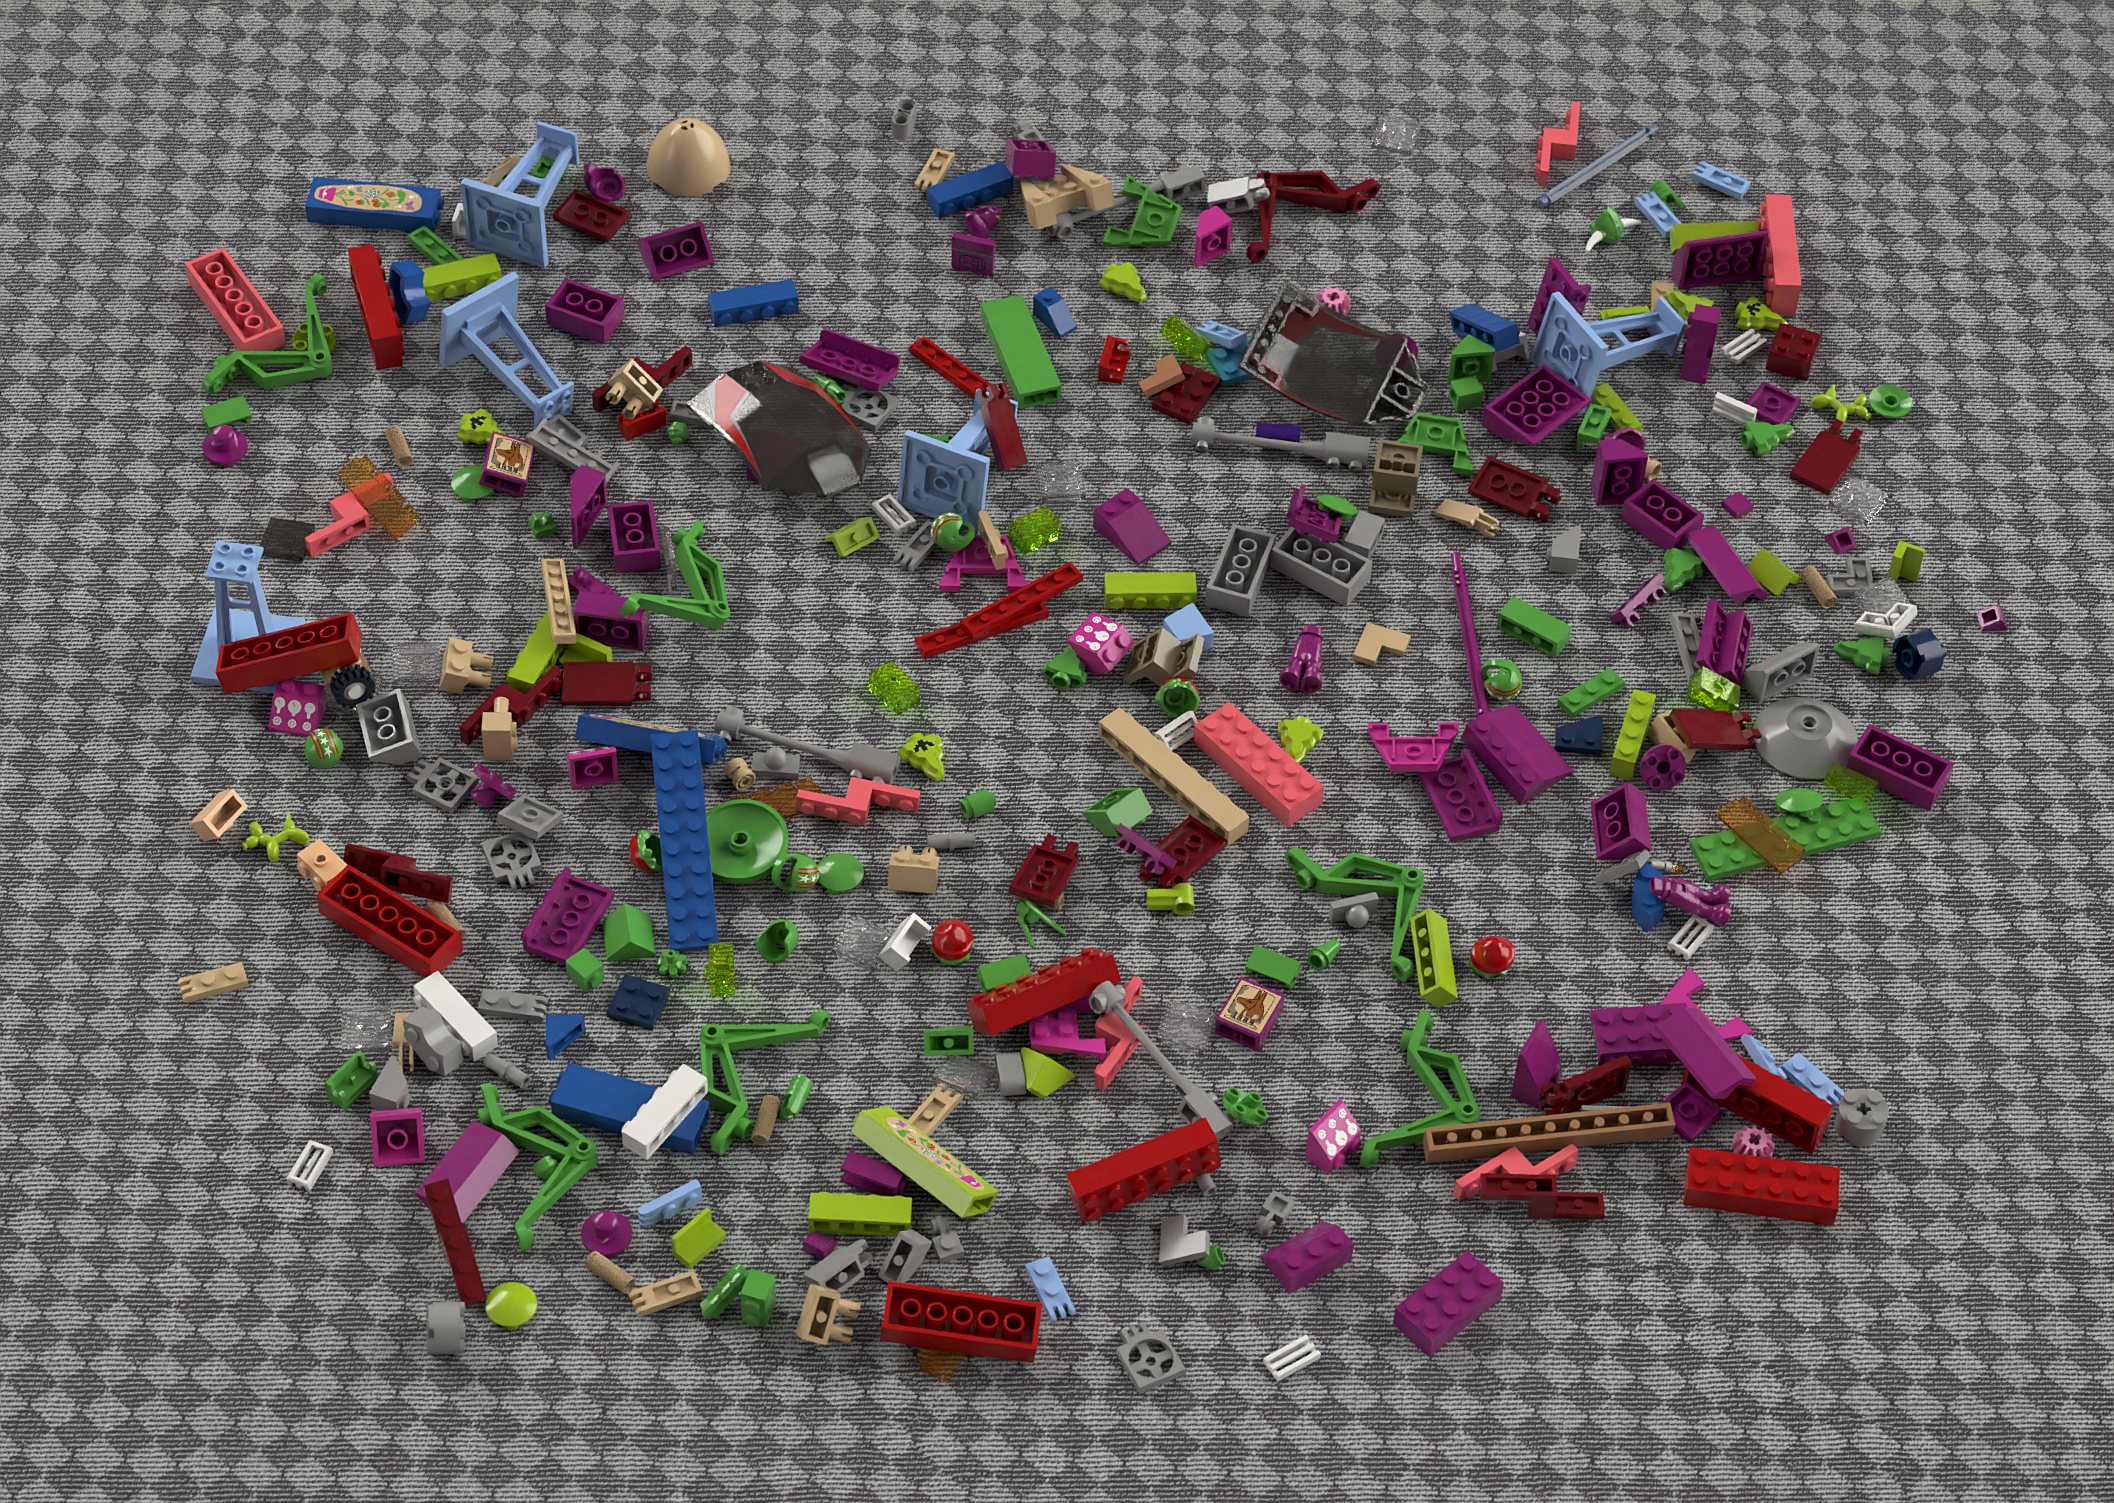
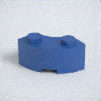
M411 259L392 263L389 272V288L393 290L394 307L405 324L424 320L431 304L423 287L424 271Z
M1647 862L1636 874L1631 895L1632 914L1638 925L1646 933L1663 920L1666 902L1660 900L1658 895L1650 893L1651 878L1653 876L1662 878L1664 875Z

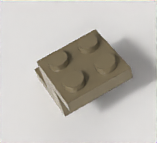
M1379 439L1368 512L1413 517L1423 445Z
M1163 627L1131 647L1123 680L1131 684L1146 676L1158 686H1161V684L1171 678L1186 679L1194 676L1198 671L1199 659L1203 652L1204 638L1196 634L1181 642Z

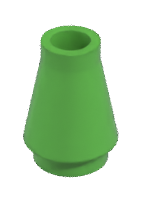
M1331 939L1313 948L1308 956V962L1315 970L1327 969L1336 954L1341 950V944L1336 939Z

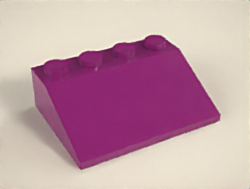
M1768 230L1685 241L1673 257L1671 274L1677 289L1683 290L1760 279L1769 236Z
M1542 364L1485 406L1481 425L1499 438L1535 446L1592 403V399Z
M1514 704L1484 713L1466 724L1461 740L1520 806L1566 778L1574 771Z

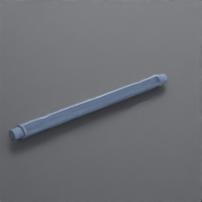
M1655 124L1645 127L1544 193L1537 200L1538 206L1543 208L1546 205L1552 204L1651 139L1658 132V127Z

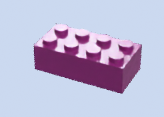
M1869 724L1850 752L1845 772L1930 811L1948 784L1954 763Z
M1467 1250L1395 1307L1393 1325L1430 1357L1501 1299L1504 1282Z

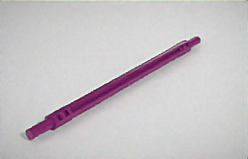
M1453 552L1451 554L1453 566L1451 574L1476 717H1479L1490 711L1484 686V677L1481 673L1482 666L1465 570L1461 565L1460 554Z

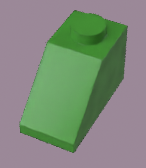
M972 1025L945 1026L923 1031L924 1056L974 1054Z

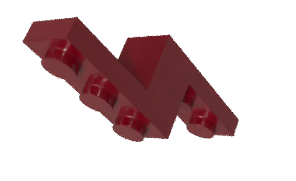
M685 345L682 349L676 351L665 363L660 364L657 369L637 357L634 361L664 389L693 365L692 349ZM608 381L601 387L596 388L592 393L593 409L599 413L610 405L609 402L613 398L611 396L608 401L606 400V394L612 389Z
M553 666L526 694L503 682L459 726L461 742L469 745L474 739L480 737L482 734L483 712H494V700L498 697H505L509 700L508 712H511L512 722H516L518 728L525 722L530 721L534 713L547 703L554 692H558L562 687L561 669Z
M350 843L345 846L343 861L362 873L379 876V883L388 889L444 903L451 901L454 878L416 870L417 858Z
M1480 1174L1481 1200L1527 1201L1528 1218L1604 1220L1603 1193L1558 1192L1556 1175Z
M449 1179L424 1185V1192L444 1260L448 1259L460 1302H464L465 1306L487 1300L466 1225L462 1226Z

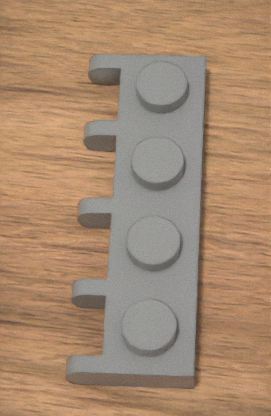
M543 418L529 436L528 442L576 471L580 465H584L604 472L607 484L618 470L620 463L616 461L614 465L609 464L601 459L603 456L602 452L599 451L597 455H594L582 447L584 444L582 440H579L577 444L563 436L565 430L561 428L558 432L546 426L548 420Z
M1672 612L1669 619L1689 687L1719 689L1721 687L1720 682L1707 678L1696 662L1702 630H1698L1696 625L1701 622L1700 615Z

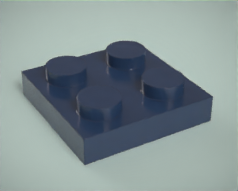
M625 974L607 1010V1017L653 1031L671 994V988Z

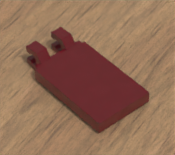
M1006 381L998 383V387L995 384L977 389L980 403L983 406L980 407L998 472L1027 464L1028 460L1010 399H1008L1010 391ZM986 388L989 392V397L986 395Z
M1835 419L1829 431L1821 430L1791 470L1790 478L1829 496L1859 456V444L1862 441L1860 437L1864 431L1855 428L1849 439H1844L1840 437L1842 433L1840 428H1842L1844 422Z
M1492 456L1487 457L1468 488V494L1526 518L1534 516L1536 519L1546 523L1551 516V513H1549L1550 507L1541 504V501L1544 498L1547 502L1558 505L1561 500V496H1559L1561 490L1548 485V479Z
M564 662L562 706H632V700L651 701V684L639 683L636 685V681H652V665H637L634 662Z
M1673 709L1669 714L1688 749L1744 751L1746 747H1755L1756 742L1753 738L1760 739L1762 737L1758 729L1749 728L1745 730L1744 721L1750 722L1752 720L1748 712L1739 711L1733 715L1728 711Z
M1190 815L1156 845L1177 860L1174 868L1164 864L1163 876L1158 881L1161 885L1157 889H1172L1175 884L1185 883L1227 846V839ZM1144 863L1140 866L1142 873L1139 874L1138 878L1146 883L1154 877L1155 873L1145 867Z
M1047 834L1041 846L1033 845L1011 882L1008 893L1054 908L1078 866L1079 858H1077L1078 853L1076 850L1079 844L1070 841L1064 853L1056 851V845H1053L1056 842L1057 836Z
M1625 1055L1566 1079L1559 1085L1552 1082L1541 1088V1095L1543 1097L1549 1093L1555 1095L1539 1101L1538 1109L1542 1111L1546 1107L1552 1108V1110H1546L1544 1116L1572 1113L1580 1110L1582 1105H1592L1626 1091L1632 1061Z

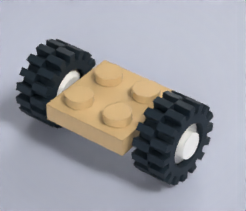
M361 648L358 662L334 667L328 671H319L327 689H331L339 706L342 705L345 709L347 706L350 709H354V705L374 697L372 693L376 692V686L369 673L371 669Z

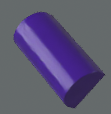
M1257 423L1256 437L1300 442V426Z

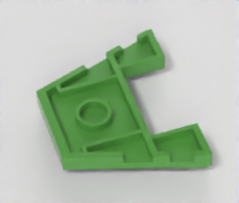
M1127 175L1122 188V195L1140 199L1138 211L1130 231L1108 226L1103 239V246H1170L1182 213V207L1162 194L1154 193L1144 183L1141 185L1136 182L1131 175Z
M1417 412L1404 430L1402 437L1396 442L1423 445L1422 452L1455 456L1452 473L1472 476L1473 465L1470 462L1469 450L1466 447V438L1461 419Z

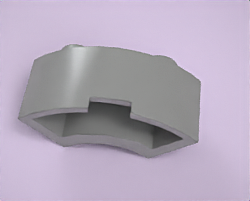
M421 1006L403 1019L406 1040L411 1044L416 1054L429 1070L446 1076L464 1062L462 1041L455 1038L447 1030L441 1013Z

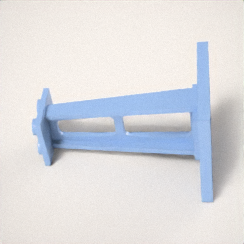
M538 121L536 124L538 140L498 188L464 178L461 182L468 245L545 268L548 264L544 209L567 164L579 165V153L576 132ZM542 155L556 159L546 178L541 179L528 175V172ZM521 182L540 186L534 199L513 192Z
M513 271L442 310L439 363L443 368H446L470 354L475 355L535 413L533 427L536 429L543 418L550 420L557 414L565 416L572 410L574 383L571 381L562 386L517 324L519 276ZM506 334L524 356L523 359L510 366L505 365L486 346ZM525 366H532L551 393L538 399L514 373Z
M1556 292L1551 295L1530 360L1537 368L1542 364L1546 365L1591 398L1601 370L1661 347L1671 357L1675 356L1687 323L1662 296L1658 297L1653 312L1587 323L1562 294ZM1647 327V331L1652 337L1631 343L1621 332ZM1612 335L1622 347L1607 351L1609 347L1600 337ZM1587 406L1577 414L1579 415L1585 413Z
M977 390L973 417L948 443L911 430L905 432L897 502L904 508L932 518H936L946 512L956 513L962 517V523H972L976 533H979L978 515L979 511L984 510L990 464V458L983 455L990 446V441L980 407L983 406L980 403ZM1010 400L1016 419L1018 402Z
M217 541L205 573V579L215 580L216 607L212 613L194 664L191 682L221 686L215 673L220 645L305 624V619L269 613L257 571L264 551L263 547ZM228 582L246 584L250 601L232 599L229 596ZM230 607L250 609V610H252L253 612H251V611H243V610H236V609H230ZM279 681L266 684L263 687H254L246 690L274 693Z

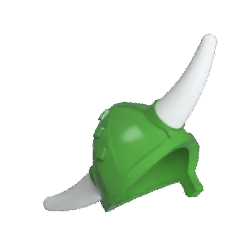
M1614 207L1607 208L1599 216L1595 224L1590 223L1588 225L1591 229V237L1588 240L1585 251L1589 253L1591 248L1599 241L1611 245L1619 243L1622 237V229L1631 225H1640L1641 221L1629 218L1620 219Z

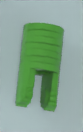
M1659 179L1650 186L1649 192L1653 191L1673 214V209L1669 206L1673 202L1680 209L1686 206L1664 179Z
M802 1075L793 1076L784 1095L781 1109H779L781 1120H790L791 1117L798 1115L801 1108L805 1105L808 1095L813 1088V1083L809 1078Z

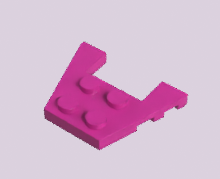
M975 535L967 546L952 553V559L945 569L943 579L940 580L939 592H960V574H1007V592H1015L1028 585V582L1023 577V571L1017 564L1015 554L1006 535L1000 536L1001 544L1007 548L1008 558H1005V568L996 570L981 535Z
M1459 722L1438 723V737H1389V723H1368V734L1390 772L1399 773L1438 771L1459 733Z
M1691 968L1687 969L1660 1003V1005L1687 1003L1688 1008L1698 1009L1726 1043H1731L1733 1039L1741 1038L1743 1034L1752 1035V1030L1739 1017L1718 1028L1689 998V996L1704 986V981Z
M1091 994L1030 1019L1031 1050L1062 1055L1064 1051L1076 1053V1056L1086 1058V1055L1097 1056V1060H1106L1105 1038L1079 1040L1076 1013L1093 1012L1089 1004Z

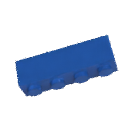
M1000 161L927 187V204L939 219L1012 193L1014 176L1004 163Z
M793 279L708 293V309L714 327L799 312V299Z
M1472 303L1449 311L1452 331L1466 337L1469 334L1493 347L1497 352L1520 344V330L1517 323Z

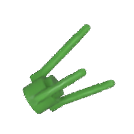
M1024 899L1017 905L1016 912L1019 916L1016 920L1021 925L1031 947H1034L1035 944L1026 922L1033 924L1041 918L1063 936L1067 935L1033 901Z

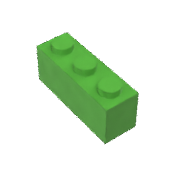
M1512 596L1499 612L1496 628L1556 658L1569 642L1572 626Z

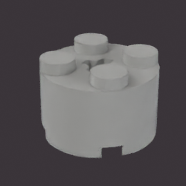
M1868 1089L1845 1091L1840 1100L1834 1121L1837 1134L1840 1137H1845L1848 1139V1143L1855 1146H1869L1881 1138L1889 1115V1108L1883 1099L1882 1093L1878 1090Z
M464 1302L427 1303L426 1342L428 1354L464 1353V1339L466 1338V1326L463 1317H465Z

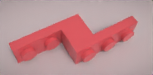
M1572 102L1571 110L1566 111L1565 122L1569 124H1565V130L1544 127L1543 136L1539 135L1538 148L1542 149L1537 151L1536 162L1540 164H1536L1535 177H1539L1538 186L1547 185L1550 158L1574 161L1580 103Z
M388 472L330 501L331 515L336 522L305 537L307 553L311 558L370 529L369 516L364 508L394 493L393 479Z
M851 777L845 799L799 789L796 796V811L819 815L828 819L848 821L852 824L865 825L871 803L898 808L904 811L918 812L921 791Z
M1136 976L1132 978L1129 984L1125 983L1123 985L1126 992V1001L1122 1007L1127 1013L1142 995L1143 980ZM1115 1013L1112 1015L1105 1014L1103 1017L1100 1016L1094 1025L1096 1030L1095 1039L1105 1038V1046L1110 1048L1107 1059L1103 1064L1099 1063L1094 1071L1095 1088L1101 1091L1106 1089L1140 1044Z
M1572 1143L1533 1167L1523 1154L1513 1146L1456 1180L1453 1195L1459 1202L1466 1197L1471 1198L1476 1195L1480 1190L1481 1173L1557 1176L1575 1167L1579 1150Z

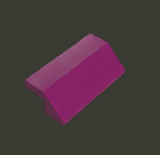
M1715 526L1689 531L1684 534L1728 596L1738 605L1751 594L1757 596L1761 601L1769 596L1724 534Z
M1716 598L1709 600L1707 603L1696 662L1707 678L1735 687H1741L1753 624L1743 609L1726 614Z
M1683 1008L1653 1027L1711 1098L1726 1099L1737 1085L1751 1086L1757 1080L1698 1009Z
M472 1121L415 1191L414 1195L429 1208L423 1186L448 1178L461 1223L463 1224L520 1150L504 1134Z

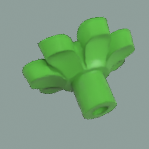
M663 951L661 959L656 961V967L659 968L661 975L669 972L670 978H676L678 976L677 971L683 973L687 970L685 963L688 962L686 955H680L679 951Z

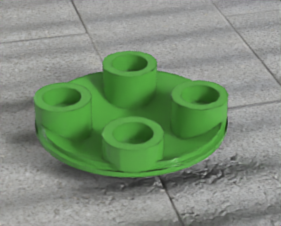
M467 466L458 470L453 475L451 480L452 489L461 497L463 502L468 503L474 499L491 496L495 493L494 488L479 484L482 466Z
M1329 494L1317 495L1318 508L1322 511L1330 512L1332 510L1339 513V517L1345 520H1351L1353 516L1359 513L1353 504L1342 497Z
M1791 788L1780 792L1776 796L1775 802L1777 804V811L1781 813L1792 812L1799 813L1802 817H1809L1813 815V810L1821 806L1823 797L1813 789Z
M846 853L831 854L823 858L817 865L819 871L818 881L830 894L836 895L858 887L863 883V866L852 855Z
M1229 1087L1224 1093L1222 1102L1228 1112L1230 1111L1231 1115L1239 1121L1250 1125H1261L1267 1120L1268 1113L1261 1103L1262 1097L1258 1093L1249 1092L1248 1094L1234 1087Z

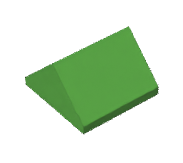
M1468 334L1451 351L1447 384L1450 385L1451 381L1475 376L1479 383L1491 382L1495 349Z
M624 903L602 920L607 962L656 956L650 914Z

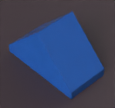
M546 1015L547 1059L551 1061L586 1032L585 1017L583 1015Z

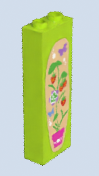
M889 1106L864 1110L855 1117V1125L851 1130L854 1135L960 1217H969L989 1211L999 1191Z

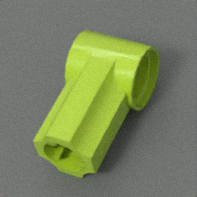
M1181 883L1175 885L1172 889H1147V910H1173L1178 915L1191 914L1194 911L1193 887L1189 884Z

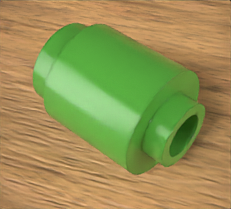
M983 789L964 797V800L960 801V808L966 819H975L994 811V805L997 802L993 792Z

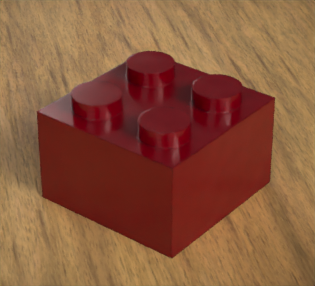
M1780 323L1769 350L1765 370L1807 381L1818 353L1822 334Z

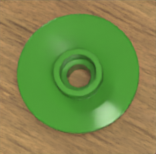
M1895 385L1878 386L1869 395L1871 408L1877 414L1887 418L1903 417L1912 409L1913 400L1910 394L1903 388Z

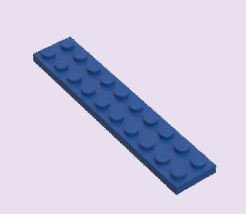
M698 729L652 734L650 736L670 950L687 952L719 948Z

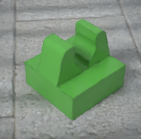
M544 510V513L538 515L533 513L531 517H528V524L536 539L557 533V526L549 510Z

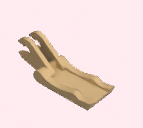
M1445 499L1434 512V516L1442 517L1445 520L1461 522L1468 528L1474 526L1488 538H1493L1496 534L1487 531V529L1493 532H1498L1501 529L1491 524H1499V521L1484 513L1481 508L1454 500Z
M413 1012L395 1013L392 1048H399L398 1063L402 1072L404 1068V1048H410V1072H414V1049L404 1036L405 1030L403 1026V1019Z

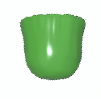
M778 919L773 921L756 937L755 943L758 952L769 961L781 962L787 960L799 941L798 929L789 920ZM777 944L785 947V950L778 949L776 947Z

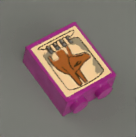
M493 431L487 446L479 484L522 497L528 482L535 446L526 440Z
M1240 977L1216 1017L1214 1033L1259 1052L1284 1010L1285 995L1275 989L1262 986L1253 980Z

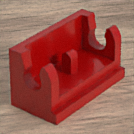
M1107 335L1099 362L1098 380L1122 384L1130 356V349L1121 348L1118 345L1128 346L1129 342L1126 339Z
M656 400L653 403V408L636 414L633 420H623V414L618 415L616 426L625 440L629 441L666 426V409L664 406L659 407V401Z

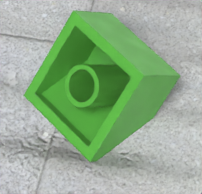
M1141 787L1116 788L1084 810L1082 814L1105 836L1120 838L1124 836L1116 830L1120 823L1130 828L1140 825L1147 820L1146 816L1151 814L1153 810Z

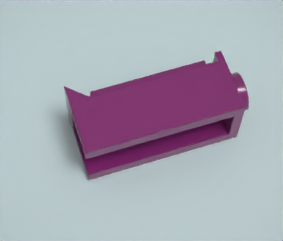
M851 1147L840 1168V1171L844 1172L841 1177L842 1183L879 1196L894 1197L904 1194L909 1180L906 1179V1174L897 1167L861 1154H856L853 1147Z

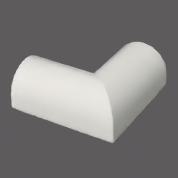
M1896 602L1886 614L1865 612L1854 623L1855 630L1858 634L1895 640L1916 617L1917 606Z

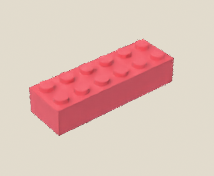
M1766 194L1764 203L1760 204L1761 218H1757L1758 231L1768 230L1769 232L1764 263L1761 269L1762 276H1765L1763 290L1767 291L1765 294V305L1770 308L1771 312L1778 315L1795 316L1802 284L1791 195Z
M224 247L185 263L188 283L238 351H274L286 346L284 327Z
M1230 702L1195 724L1193 743L1286 827H1289L1322 804L1324 786Z

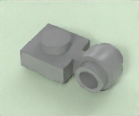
M1022 119L1012 125V131L1018 139L1045 141L1037 128L1032 129L1029 120Z

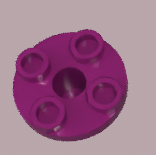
M219 425L203 441V455L214 464L230 468L246 455L248 451L247 439L242 433L233 430L230 426Z
M1659 744L1653 746L1641 759L1640 775L1643 781L1652 789H1670L1681 783L1685 778L1686 761L1684 755L1673 745Z
M478 763L473 770L474 774L481 779L476 789L471 790L473 792L471 794L472 799L478 805L490 808L491 805L494 806V801L500 793L512 799L517 792L510 784H502L504 779L497 773L492 772L490 775V770L482 764Z
M604 1210L591 1215L581 1228V1241L584 1247L590 1253L597 1251L607 1259H612L615 1255L623 1252L632 1240L630 1222L625 1216L614 1211Z

